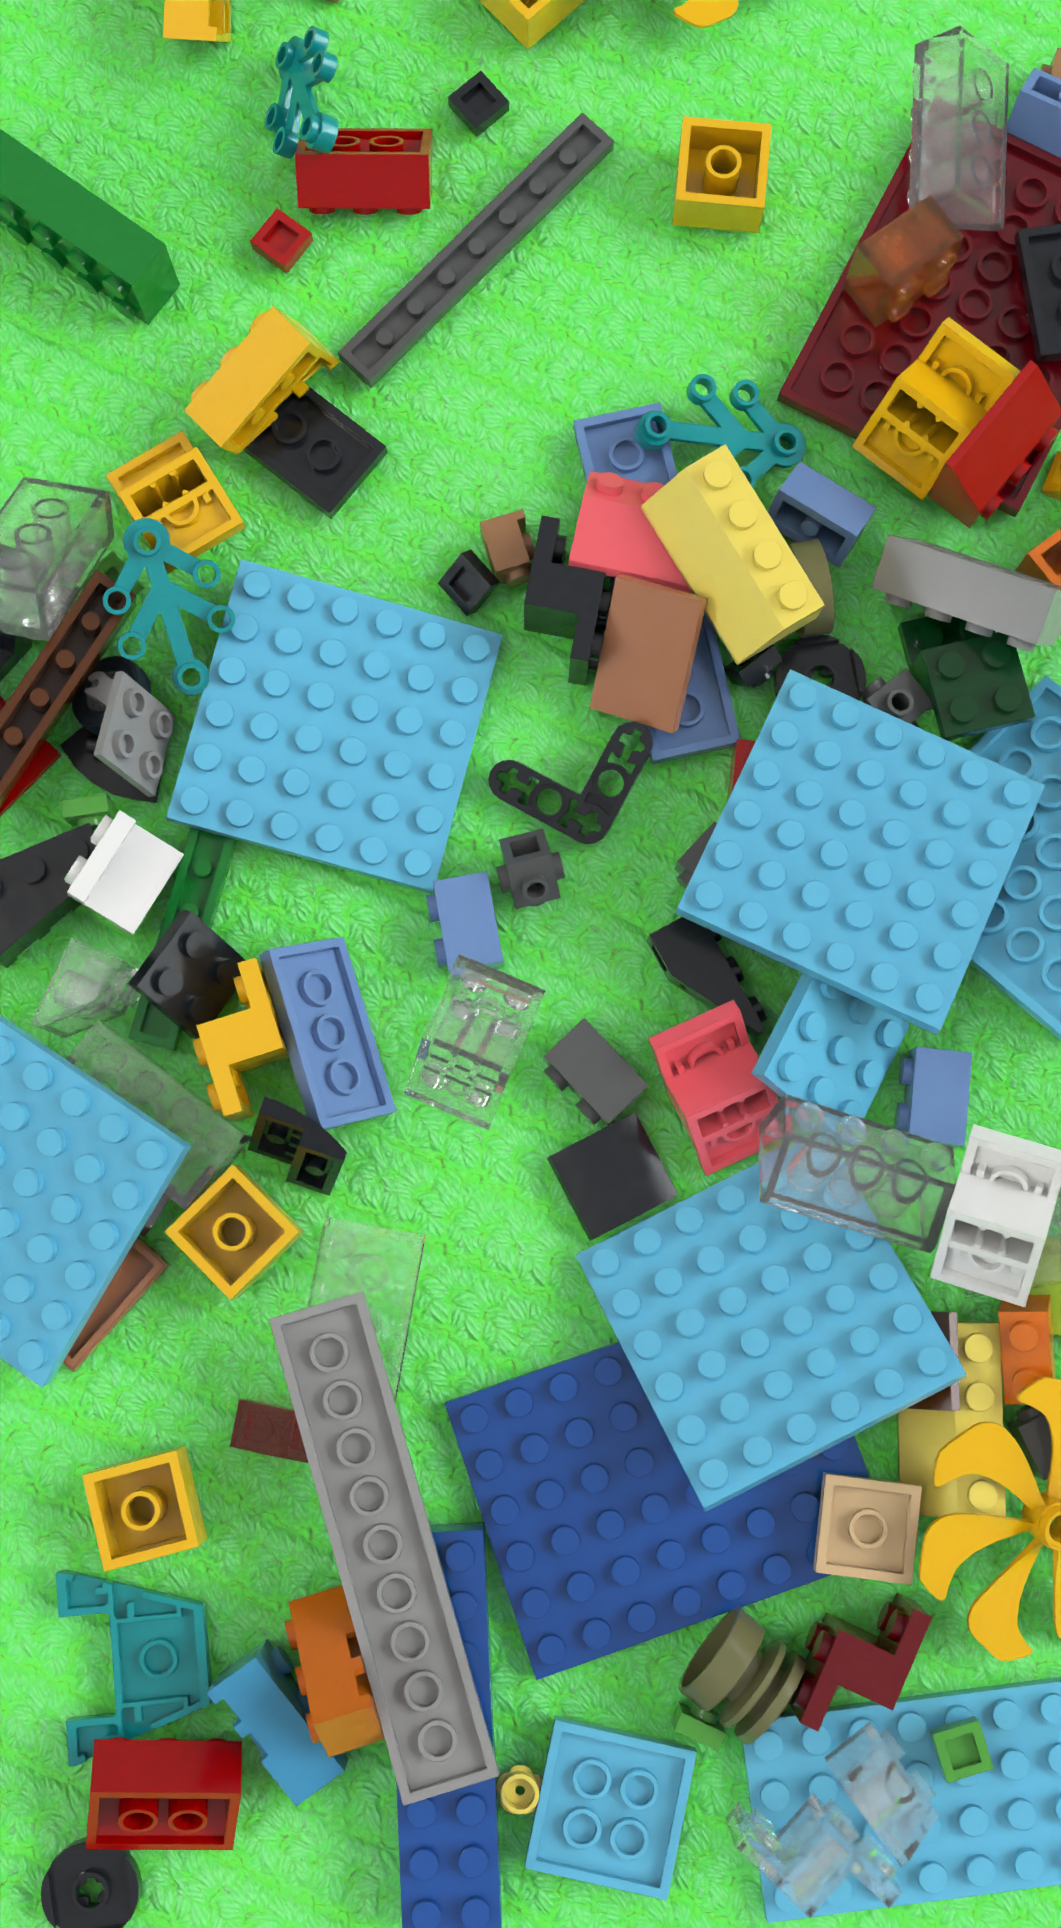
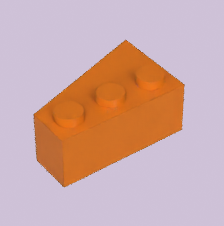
M340 1585L289 1601L292 1619L284 1622L291 1650L298 1649L301 1665L295 1667V1673L302 1697L307 1695L310 1713L306 1714V1721L313 1744L321 1742L329 1758L385 1740L343 1586Z

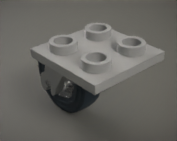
M121 656L102 659L73 699V713L83 727L98 735L93 755L146 796H155L159 779L163 772V764L176 715L151 695L150 680L143 669L136 663Z

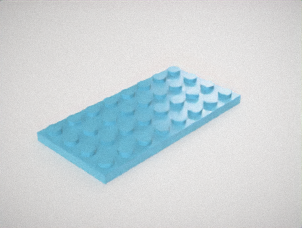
M1061 1677L900 1697L893 1711L873 1701L830 1706L819 1731L801 1724L794 1711L783 1712L753 1743L745 1744L742 1742L763 1906L767 1923L1061 1885ZM976 1716L980 1722L994 1769L947 1783L943 1778L929 1730Z

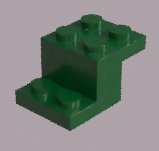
M928 616L901 622L898 626V632L909 672L932 702V707L928 710H934L941 738L949 741L1030 722L1035 718L1017 648L1006 644L1008 635L993 631L992 637H986L965 629L967 621L954 616L950 623Z

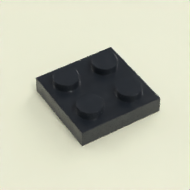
M182 909L128 984L191 1038L197 1039L200 1037L196 1025L215 1020L236 991L234 978L241 976L237 963L245 961V959L192 911Z

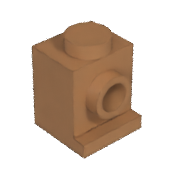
M523 509L480 522V533L492 573L500 581L499 585L507 583L508 586L514 587L529 581L531 571L530 560H533L535 549L529 532L525 533L526 517Z

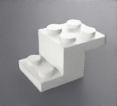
M119 810L114 819L107 815L104 816L90 838V842L95 844L96 848L88 860L79 855L64 880L71 885L67 891L68 896L132 936L184 854L136 825L135 819Z
M973 1124L961 1171L947 1210L930 1278L1025 1307L1061 1187V1150Z

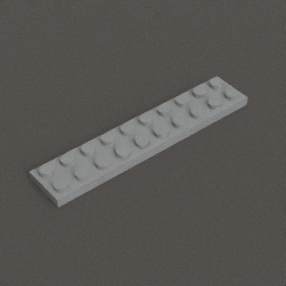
M361 1291L269 1319L403 1806L498 1777V1764L365 1292Z

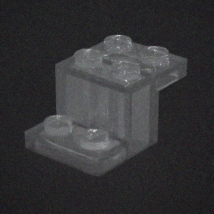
M459 954L452 967L443 997L423 1034L404 1094L489 1130L505 1088L523 1052L546 990Z
M813 1793L777 1835L774 1834L776 1828L756 1808L749 1814L738 1803L725 1817L734 1845L809 1918L814 1915L850 1872L888 1908L903 1893L893 1877L898 1870L887 1859L889 1857L888 1853L869 1834L860 1839V1833L851 1824L852 1819L831 1798L824 1804Z

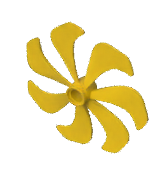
M1044 1376L1035 1380L1016 1396L1017 1400L1021 1403L1032 1406L1044 1414L1049 1424L1052 1452L1046 1492L1039 1491L1029 1463L1014 1437L1003 1426L989 1421L972 1425L945 1444L938 1451L933 1470V1484L936 1487H941L949 1481L967 1474H978L1002 1484L1024 1503L1022 1519L976 1513H950L937 1518L929 1525L925 1532L919 1562V1580L935 1598L943 1601L947 1596L948 1587L956 1569L975 1552L997 1541L1029 1531L1035 1537L975 1599L968 1612L967 1626L970 1633L987 1651L1000 1661L1020 1659L1032 1653V1648L1026 1643L1019 1631L1017 1616L1023 1588L1042 1545L1053 1549V1620L1055 1632L1061 1639V1380Z

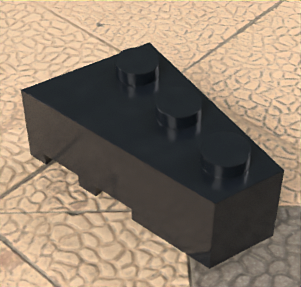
M90 823L0 859V965L8 968L18 959V955L37 939L41 940L51 931L50 928L71 910L75 911L81 905L80 902L68 896L67 891L71 885L66 883L64 879L79 855L88 860L96 848V845L90 842V838L96 830Z

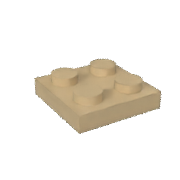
M823 1472L813 1570L816 1573L912 1585L922 1486L905 1482Z

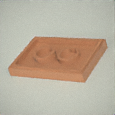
M626 574L617 575L589 708L673 734L678 731L707 598Z
M139 1236L63 1361V1364L72 1372L79 1369L170 1266L162 1256Z

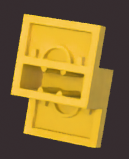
M948 317L941 323L919 358L896 378L852 447L923 501L929 494L946 461L1021 371Z
M183 430L106 475L133 521L142 518L157 520L167 529L170 536V544L195 558L246 528L242 518L197 447L193 448ZM142 533L148 546L153 550L156 546V538L151 533ZM164 562L167 574L177 569Z
M256 957L237 963L241 976L234 978L239 999L242 1005L246 1004L248 1009L196 1025L200 1038L193 1040L200 1065L207 1066L213 1079V1083L207 1084V1091L214 1111L220 1110L224 1117L236 1122L254 1116L241 1072L289 1057L262 964Z

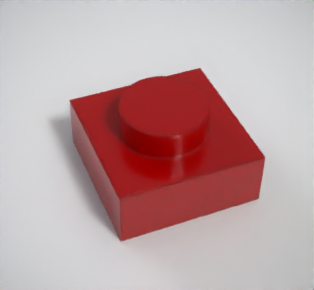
M276 208L250 240V243L255 252L287 274L311 245L313 236L309 230Z

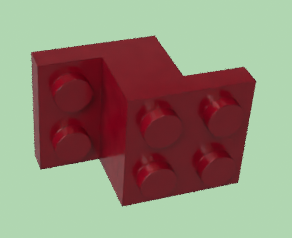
M896 1593L893 1603L887 1601L879 1614L877 1620V1628L881 1630L879 1636L873 1635L826 1612L822 1623L815 1621L808 1633L805 1648L809 1650V1653L805 1660V1671L789 1702L799 1722L819 1731L838 1685L893 1711L932 1617L914 1600L899 1593Z

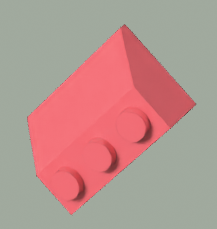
M590 471L583 494L568 566L604 572L606 576L615 578L617 575L626 574L693 594L641 509V505L664 485L658 482L644 483L630 480L611 472L598 473Z

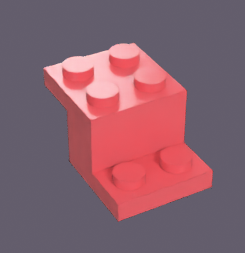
M734 1000L648 1038L668 1098L690 1136L697 1160L705 1176L790 1138L777 1093L751 1074L759 1056L749 1041L741 1011Z

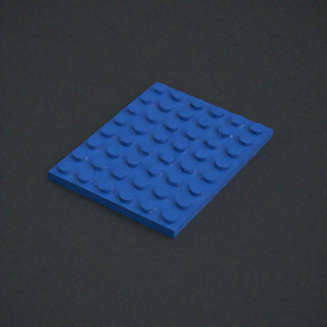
M619 1341L444 1403L536 1680L727 1613L735 1607L739 1606L741 1608L830 1576L831 1574L816 1573L813 1570L823 1472L869 1478L856 1438L852 1436L705 1512Z

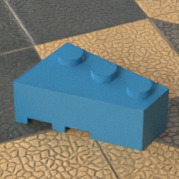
M266 1639L222 1671L206 1694L214 1704H217L222 1699L225 1700L239 1719L233 1723V1728L242 1739L247 1735L251 1737L263 1755L260 1757V1762L294 1805L298 1806L345 1771L348 1758L345 1755L347 1752L328 1758L321 1742L313 1744L306 1721V1714L310 1713L307 1695L302 1697L299 1685L290 1673L294 1670L293 1663L281 1646L278 1645L273 1648L269 1640Z

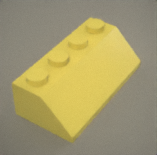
M726 444L684 468L641 505L643 513L692 593L707 598L705 614L737 665L816 619L825 606Z
M957 1321L958 1357L966 1372V1378L959 1381L960 1411L906 1408L897 1413L899 1482L922 1486L919 1515L941 1517L950 1513L1006 1516L1005 1487L991 1478L978 1474H967L951 1480L941 1487H936L933 1484L935 1460L938 1451L945 1444L979 1422L989 1421L1003 1426L999 1323L990 1321Z

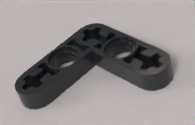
M629 722L619 726L608 742L581 795L515 760L501 761L492 768L488 778L489 787L495 796L578 842L593 844L604 839L611 829L654 746L653 736L649 729L639 723ZM635 730H638L642 733L640 741L645 744L642 752L633 751L628 758L627 763L636 765L632 774H630L622 765L608 762V759L612 752L616 757L620 758L626 746L620 741L623 734L632 735ZM515 768L518 770L516 776L518 781L528 786L531 785L532 777L539 780V784L530 792L528 805L520 801L525 796V792L517 788H510L507 793L502 790L504 782L499 779L501 772L509 773ZM607 770L617 771L624 780L622 791L613 797L604 795L598 787L599 777ZM545 789H554L562 797L561 809L554 815L544 814L537 806L538 795ZM571 799L579 802V805L574 809L575 812L584 816H588L592 811L598 814L596 822L601 825L599 832L591 831L587 836L581 833L583 825L572 818H569L568 826L560 823V820L569 811Z

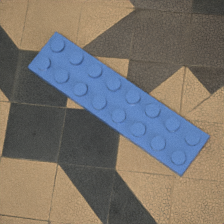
M660 402L573 421V430L586 484L590 471L598 473L611 472L620 475L622 478L644 483L658 482L666 485L677 475L669 441L658 451H648L640 447L634 437L635 426L646 412L652 410L662 412ZM650 422L652 431L663 433V428L658 423ZM608 576L610 588L613 593L616 578ZM705 612L678 731L672 734L644 725L653 736L654 746L650 754L652 765L735 746L737 739H741L715 629Z

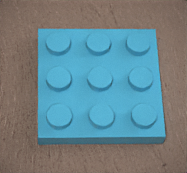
M802 973L751 1074L838 1143L851 1145L910 1025L901 1018Z
M555 1716L524 1868L668 1900L697 1754L696 1747Z

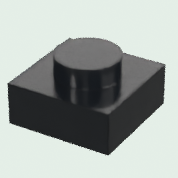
M482 71L478 72L448 96L449 108L476 137L509 111V101Z
M471 549L461 553L438 582L439 586L466 616L477 612L500 583Z
M771 645L739 665L733 660L724 667V671L732 684L756 687L773 675L772 668L783 661L775 646Z

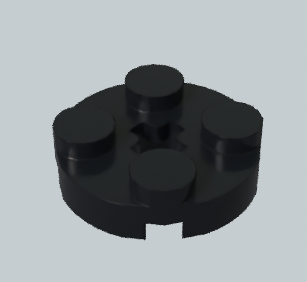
M818 635L797 640L782 655L783 661L778 664L774 673L776 698L790 669L811 679L813 671L821 670L822 676L830 677L832 683L826 686L857 700H860L861 696L859 693L865 689L866 685L865 668L860 656L852 648L849 650L844 644L839 643V639L830 635Z
M86 1837L70 1843L54 1858L42 1882L41 1902L47 1920L54 1928L56 1926L59 1928H123L135 1913L142 1893L141 1873L136 1860L130 1854V1850H85ZM87 1878H95L96 1882L102 1883L104 1890L98 1896L97 1902H91L89 1894L80 1893L79 1887L86 1884Z

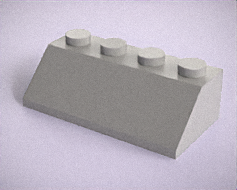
M888 535L871 586L873 589L886 593L885 602L910 609L912 602L926 607L925 616L947 623L951 622L953 616L967 621L965 629L970 632L992 637L993 631H997L1009 636L1006 644L1030 652L1034 651L1036 645L1052 647L1060 637L1061 586L926 541Z

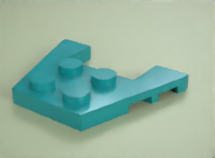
M60 1570L56 1573L59 1617L107 1613L109 1615L116 1713L70 1717L66 1721L69 1766H77L93 1757L94 1739L124 1737L130 1740L211 1704L212 1700L206 1694L212 1682L205 1602L71 1570Z

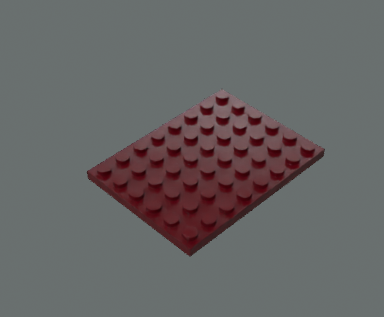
M934 98L783 384L777 401L857 439L896 378L919 358L941 323L950 317L1020 371L1023 370L1030 360L1037 364L1061 407V360L1037 363L1014 237L1019 229L1061 224V158ZM1061 416L1054 425V428L1059 432L1061 430ZM1055 439L1043 454L1036 449L1026 460L1032 466L1015 487L1009 483L1005 485L999 493L1004 500L997 508L998 510L1016 517Z

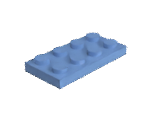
M344 937L269 949L260 954L259 957L307 1117L323 1129L330 1130L396 1112Z

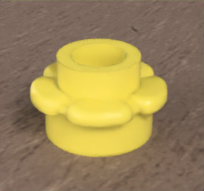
M525 1765L513 1766L510 1772L503 1773L499 1777L496 1791L501 1797L499 1800L500 1805L503 1809L511 1814L526 1815L535 1811L539 1800L541 1777L538 1774H533L531 1768ZM517 1786L524 1787L525 1791L523 1794L516 1793L515 1789Z

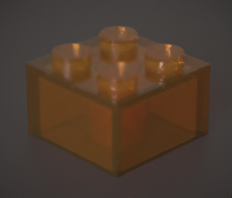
M929 195L857 245L844 288L875 328L887 319L895 322L912 308V302L923 294L931 297L946 285L949 280L947 277L948 272L958 260L956 254L964 236L934 198Z

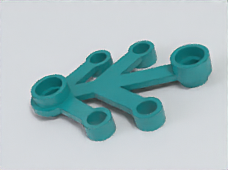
M315 26L309 27L304 40L293 36L288 42H283L276 56V67L279 69L282 84L278 104H271L267 111L265 128L276 133L273 141V152L288 159L293 157L298 145L301 113L304 119L300 128V139L306 142L308 148L322 154H328L333 148L338 135V120L319 112L311 87L323 81L329 83L335 75L338 63L336 55L326 52L329 41L328 32Z
M707 374L696 375L689 383L686 393L688 399L693 404L699 405L717 427L671 421L665 413L652 410L646 412L640 418L634 429L636 442L640 447L648 451H658L668 441H676L718 448L726 444L733 457H736L743 450L761 452L747 467L739 466L752 488L755 486L756 480L771 467L789 468L796 465L802 459L806 450L805 438L801 431L792 424L777 423L759 402L760 393L754 382L750 380L739 381L731 390L729 400L735 409L744 411L760 432L746 431L716 396V383ZM701 384L705 386L708 395H700L696 391L695 385ZM738 390L748 392L751 400H742L739 397ZM650 422L658 423L663 428V433L652 431ZM779 438L787 440L791 449L786 450L782 448Z
M151 518L138 519L132 522L124 533L123 545L129 557L114 586L104 593L103 605L109 613L114 615H121L127 612L131 606L130 592L144 567L146 568L151 588L129 631L119 638L118 650L124 658L129 660H136L142 657L146 650L145 640L160 612L177 663L172 671L173 683L180 692L186 695L199 694L209 683V671L203 662L194 658L178 607L203 619L213 631L218 633H225L232 629L235 624V615L229 607L225 605L215 606L169 581L164 562L191 574L195 583L203 588H211L219 582L221 577L220 568L211 560L201 561L171 545L167 529L157 520ZM142 533H151L156 538V546L153 550L144 551L139 547L138 537ZM202 565H210L214 569L215 578L212 582L203 583L199 580L197 572ZM119 591L125 595L126 605L122 609L115 610L109 606L108 596L112 592ZM217 610H225L229 615V623L223 628L216 627L212 622V615ZM128 637H136L141 642L140 651L133 655L127 654L123 649V641ZM188 668H195L200 674L198 683L192 686L186 685L182 680V674Z

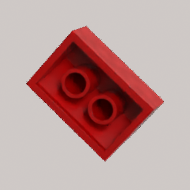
M338 128L335 144L328 154H322L308 148L306 142L299 138L295 151L298 208H309V211L314 214H330L335 212V208L353 209L354 213L362 215L377 213L379 209H396L400 214L414 215L421 213L422 209H430L432 197V129Z
M1031 360L946 461L928 494L929 498L969 529L980 516L987 521L1004 500L999 493L1005 485L1009 483L1015 487L1032 465L1026 460L1036 449L1043 454L1059 433L1054 428V425L1061 416V407L1037 364Z
M124 1737L94 1739L85 1850H233L241 1799L242 1741H226L221 1738H213L207 1741L177 1740L175 1738L129 1740Z

